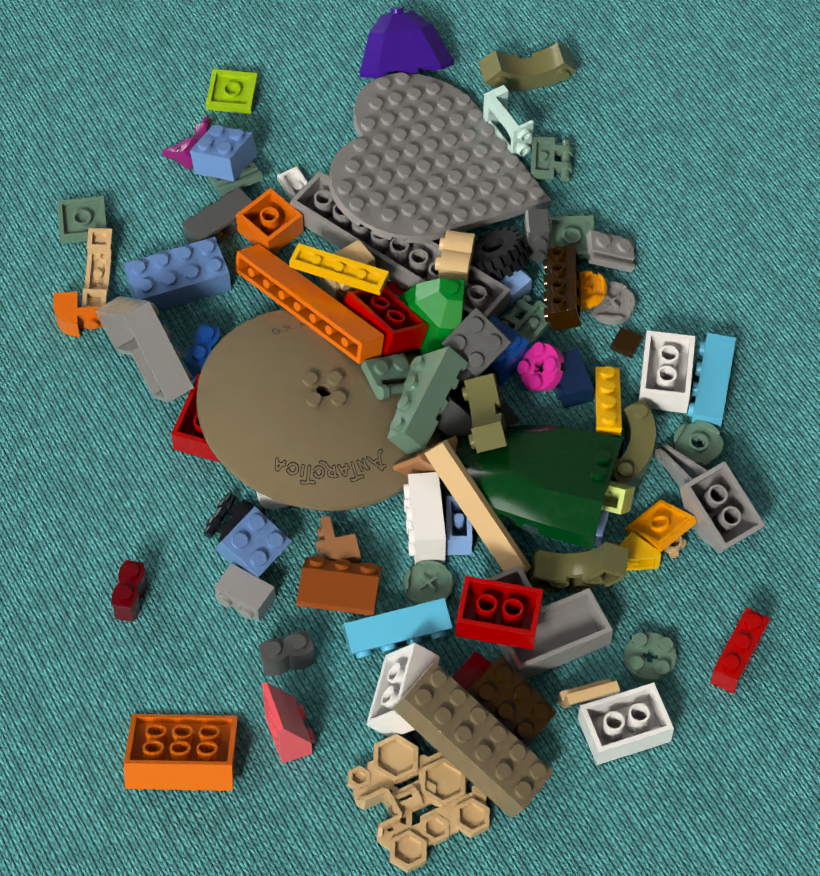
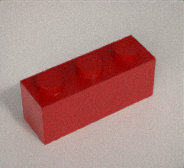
M746 607L713 669L711 684L732 694L735 693L766 634L770 618Z

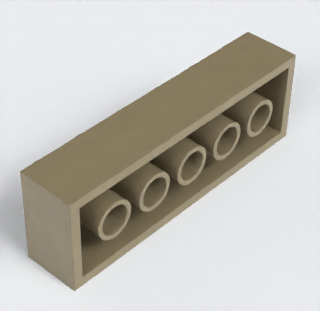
M436 662L420 674L392 708L510 818L525 810L553 774V771Z

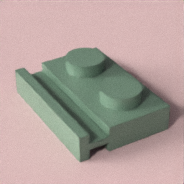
M253 161L249 163V166L243 170L234 182L207 176L208 181L217 192H220L221 197L238 187L242 189L264 180L261 170H258Z

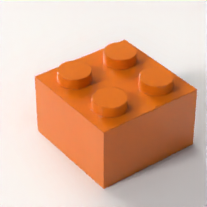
M272 188L268 189L236 214L237 231L253 245L260 244L273 254H276L304 232L303 215Z

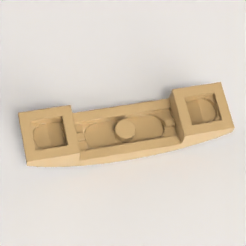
M88 229V255L81 307L103 306L108 303L112 265V229Z

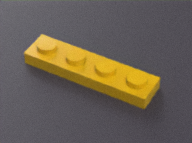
M298 243L289 261V267L379 296L389 278V271Z
M610 366L595 367L596 433L621 436L620 368Z

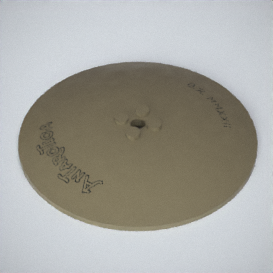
M286 309L259 315L234 328L220 340L207 357L197 386L196 406L199 424L205 440L221 464L245 485L262 495L287 505L320 511H341L366 507L384 501L401 492L403 484H408V476L394 471L392 466L414 453L407 455L387 439L390 424L394 419L397 404L402 393L391 395L388 399L384 400L377 399L361 368V364L355 362ZM414 351L404 353L410 365L413 359L418 356ZM405 380L386 383L385 385L391 386L405 383ZM323 390L328 392L329 395L321 396L317 391ZM441 429L434 430L427 446L439 442Z

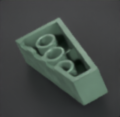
M449 346L417 356L411 362V368L404 383V389L397 404V410L390 424V431L387 437L407 455L425 450L438 424L436 417L446 409L449 403L446 397L450 389H456L459 383L457 376L460 370L465 371L468 362Z

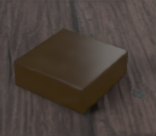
M621 327L611 344L610 350L632 359L642 342L643 336Z

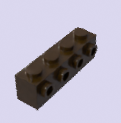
M575 244L547 249V259L543 260L544 269L547 275L543 276L544 285L547 290L543 293L547 308H544L545 321L550 322L553 331L581 326L580 259Z

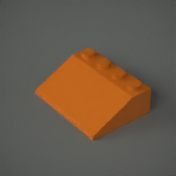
M132 714L124 757L125 789L233 791L238 716Z

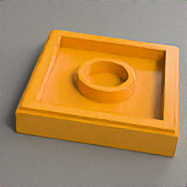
M660 499L630 523L625 530L627 535L633 532L662 552L697 522L695 516Z

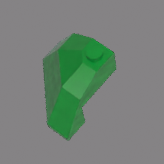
M439 278L418 283L398 297L429 325L421 348L416 349L418 353L424 355L445 348L442 342L462 323L465 280Z

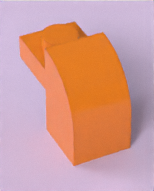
M78 292L53 293V308L56 322L62 332L73 337H80V329L93 330L104 328L95 311L101 306L80 307Z

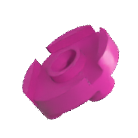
M537 342L526 352L523 360L519 362L517 371L521 374V380L528 389L535 392H548L555 388L562 378L563 371L560 369L561 362L564 363V358L561 351L555 346ZM544 363V370L543 372H540V366Z

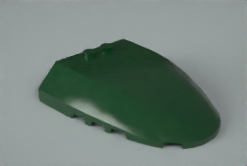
M519 425L506 427L507 431L504 432V435H507L508 438L507 446L477 453L476 449L471 448L469 436L458 439L456 455L498 518L504 515L514 519L518 527L527 524L538 528V532L541 535L593 549L602 508L618 457L623 454L625 442L622 438L553 425Z

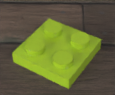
M213 69L206 100V110L251 114L258 74Z

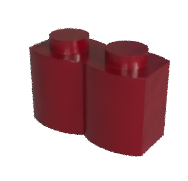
M125 560L119 569V583L112 592L111 600L115 619L134 622L141 610L140 599L147 590V577L144 563Z

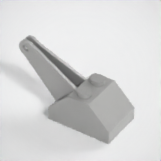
M668 444L655 449L654 453L657 460L680 487L685 512L695 516L697 523L693 528L698 537L717 552L722 553L765 527L764 522L725 461L710 470H706Z

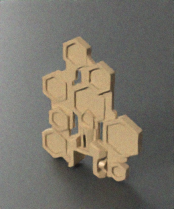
M398 734L374 744L373 760L367 763V770L360 765L348 770L347 786L353 789L356 806L366 810L384 802L392 818L378 824L376 842L390 851L389 862L406 873L426 864L427 847L431 845L436 846L458 832L473 838L489 829L490 808L486 806V795L475 785L472 786L471 792L467 794V782L470 780L440 752L429 757L424 754L418 756V746ZM419 775V780L412 782L400 789L395 787L396 785ZM431 804L437 807L421 815L420 822L412 826V813Z

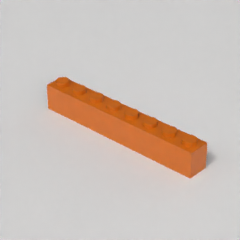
M260 244L237 251L236 273L355 362L361 364L364 360L381 356L384 335L295 269L289 267L280 258Z

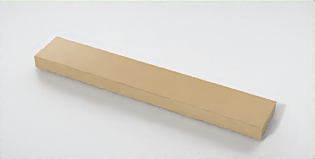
M444 440L425 452V456L502 571L504 572L519 565L524 572L528 571L531 565L448 441Z

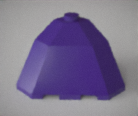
M393 7L390 8V12L379 17L369 32L361 64L360 77L379 78L399 71L411 74L418 73V70H441L454 65V60L430 22L413 10Z

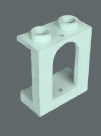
M502 85L484 94L483 118L489 125L494 127L495 134L506 143L507 149L512 155L515 154L517 157H523L531 151L534 122L530 120L520 126L515 122L507 111L509 91ZM501 123L507 130L511 144L496 127L497 124Z

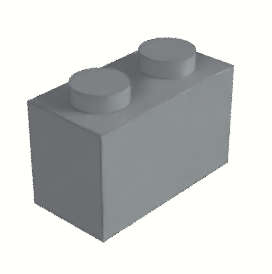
M232 563L214 586L216 599L221 605L225 607L231 606L238 610L244 618H252L260 622L276 599L274 586Z

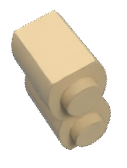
M447 230L445 237H440L439 251H442L441 256L436 257L435 270L439 271V278L468 281L475 246V234Z

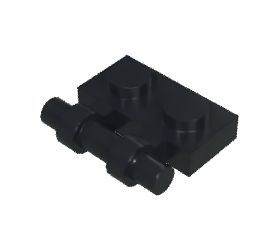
M227 493L226 497L219 501L218 509L214 516H211L206 522L207 527L203 534L208 538H212L215 532L221 534L219 537L220 543L254 506L264 515L265 509L246 500H242L238 507L234 506L233 503L236 496L232 493ZM226 514L232 516L227 525L222 523Z

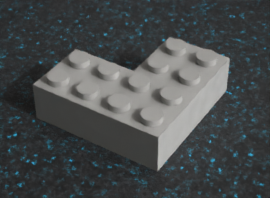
M119 296L95 310L116 351L132 356L154 399L171 402L194 388L191 383L193 380L192 375L181 364L180 359H182V356L177 347L172 346L169 340L170 332L164 324L161 325L157 317L159 311L153 302L150 303L147 300Z
M520 565L487 578V580L532 587ZM588 588L543 607L541 605L533 650L497 644L504 659L526 680L610 645L613 629L592 591Z

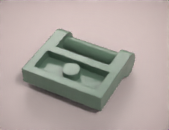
M404 353L364 360L361 364V368L377 399H388L391 395L403 392L404 383L391 386L385 384L407 380L411 366Z

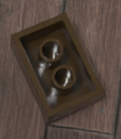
M502 656L491 660L465 689L526 747L557 713Z

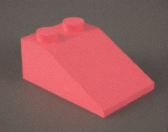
M267 682L263 683L262 692L265 718L282 764L312 754V744L315 743V738L311 728L306 729L304 720H307L303 706L297 705L294 696Z

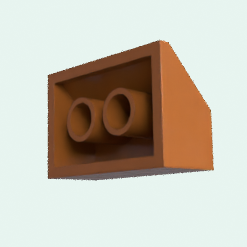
M321 556L306 557L302 567L296 606L374 616L380 595L382 567L370 562L357 564L350 563V561L345 559L333 561L325 560Z

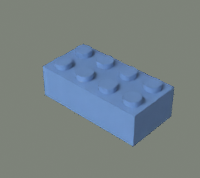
M215 237L124 263L126 280L133 298L147 300L150 303L153 302L158 311L231 290L230 273Z

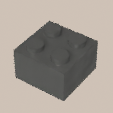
M475 308L442 342L445 347L449 346L468 362L466 368L475 377L482 376L514 343L479 308Z

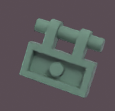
M532 136L531 176L534 179L553 180L554 173H559L561 181H569L572 174L570 158L573 156L571 141L563 140L562 145H555V137ZM555 156H559L561 162L554 161Z
M525 294L521 299L515 301L512 310L509 313H505L500 318V321L529 340L531 348L551 324L545 321L544 308H547L546 304L538 300L532 306L530 305L532 298ZM520 314H525L521 320L517 319Z

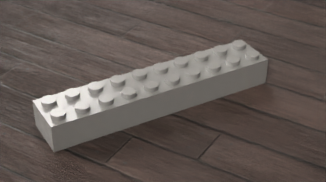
M320 171L290 201V205L303 215V226L336 247L343 249L351 243L360 240L375 258V267L389 271L388 279L408 291L418 283L439 279V271L435 270V261L437 256H441L442 251H439L437 243L433 241L406 243L405 239L395 237L388 240L372 234L373 230L362 224L357 226L338 208L330 193L329 177ZM471 265L468 281L465 282L463 320L475 308H479L488 318L493 315L498 319L509 306L511 289Z

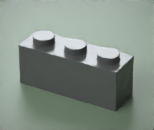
M239 187L232 192L226 193L223 198L207 205L204 210L194 216H190L182 223L185 239L191 244L215 237L219 244L237 232L236 214L249 205L252 200Z

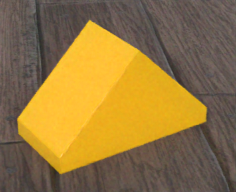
M631 532L620 544L622 547L629 548L627 571L659 569L661 552Z

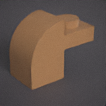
M330 516L321 517L320 528H316L318 541H315L316 556H321L325 560L336 561L338 559H345L350 561V563L361 564V555L356 535L350 534L335 537Z

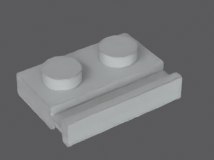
M593 230L589 231L587 234L588 255H590V264L630 273L636 268L635 264H633L635 257L632 239Z

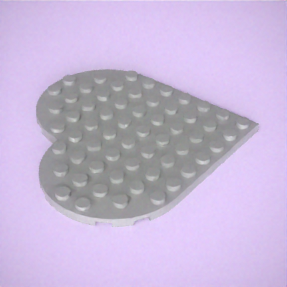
M400 72L382 76L368 83L360 91L353 108V126L358 138L347 143L338 151L329 171V189L332 198L349 220L357 226L362 224L373 230L372 234L388 240H391L392 237L405 239L406 243H421L440 239V237H445L447 230L464 232L525 214V211L529 209H543L549 207L551 203L548 195L531 176L515 154H511L507 149L506 143L495 134L494 127L484 120L483 112L467 94L442 80L421 74Z

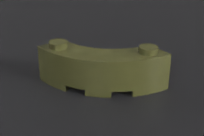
M558 42L544 50L533 53L529 58H518V55H509L494 50L478 62L484 83L495 88L504 85L511 91L546 87L559 81H565L577 72L571 51Z
M492 373L464 380L465 386L462 387L464 400L469 401L472 418V434L468 435L471 448L476 449L477 453L507 446L508 438L507 435H504V432L507 431L505 416L503 412L499 413L498 408L502 407V401L496 375Z
M645 399L623 409L622 427L627 435L628 447L617 461L611 481L634 486L635 489L641 484L642 479L650 468L656 440L654 417Z
M604 542L595 549L580 553H553L549 550H538L529 560L531 568L528 570L527 578L533 588L549 592H559V588H573L575 593L588 588L594 591V586L601 584L609 587L626 576L629 548L622 547L615 542Z

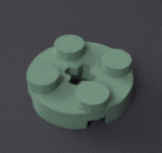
M701 420L694 421L692 424L687 425L685 423L677 429L673 441V447L676 451L705 469H708L710 465L717 462L722 454L724 445L719 430L711 423ZM698 440L702 441L703 447L697 448L694 446V444H692V442L697 443Z
M645 632L634 634L627 643L624 652V665L626 669L628 668L632 673V677L642 683L661 682L663 678L669 677L675 668L677 656L673 642L670 638L658 633ZM652 653L657 659H653L652 663H649L643 655Z

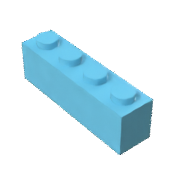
M707 333L706 342H700L698 356H703L702 362L697 361L695 376H699V381H694L691 396L696 398L695 402H690L688 416L692 417L691 424L698 420L706 421L714 425L720 432L736 342L735 337Z
M445 598L347 622L342 626L349 655H356L357 659L372 656V651L382 649V653L398 649L397 644L407 642V646L413 643L419 644L422 643V638L432 636V640L443 638L453 628Z

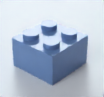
M212 125L190 150L194 173L233 182L257 156L252 132L222 127L220 125Z
M254 506L214 549L230 564L232 563L259 577L292 541Z

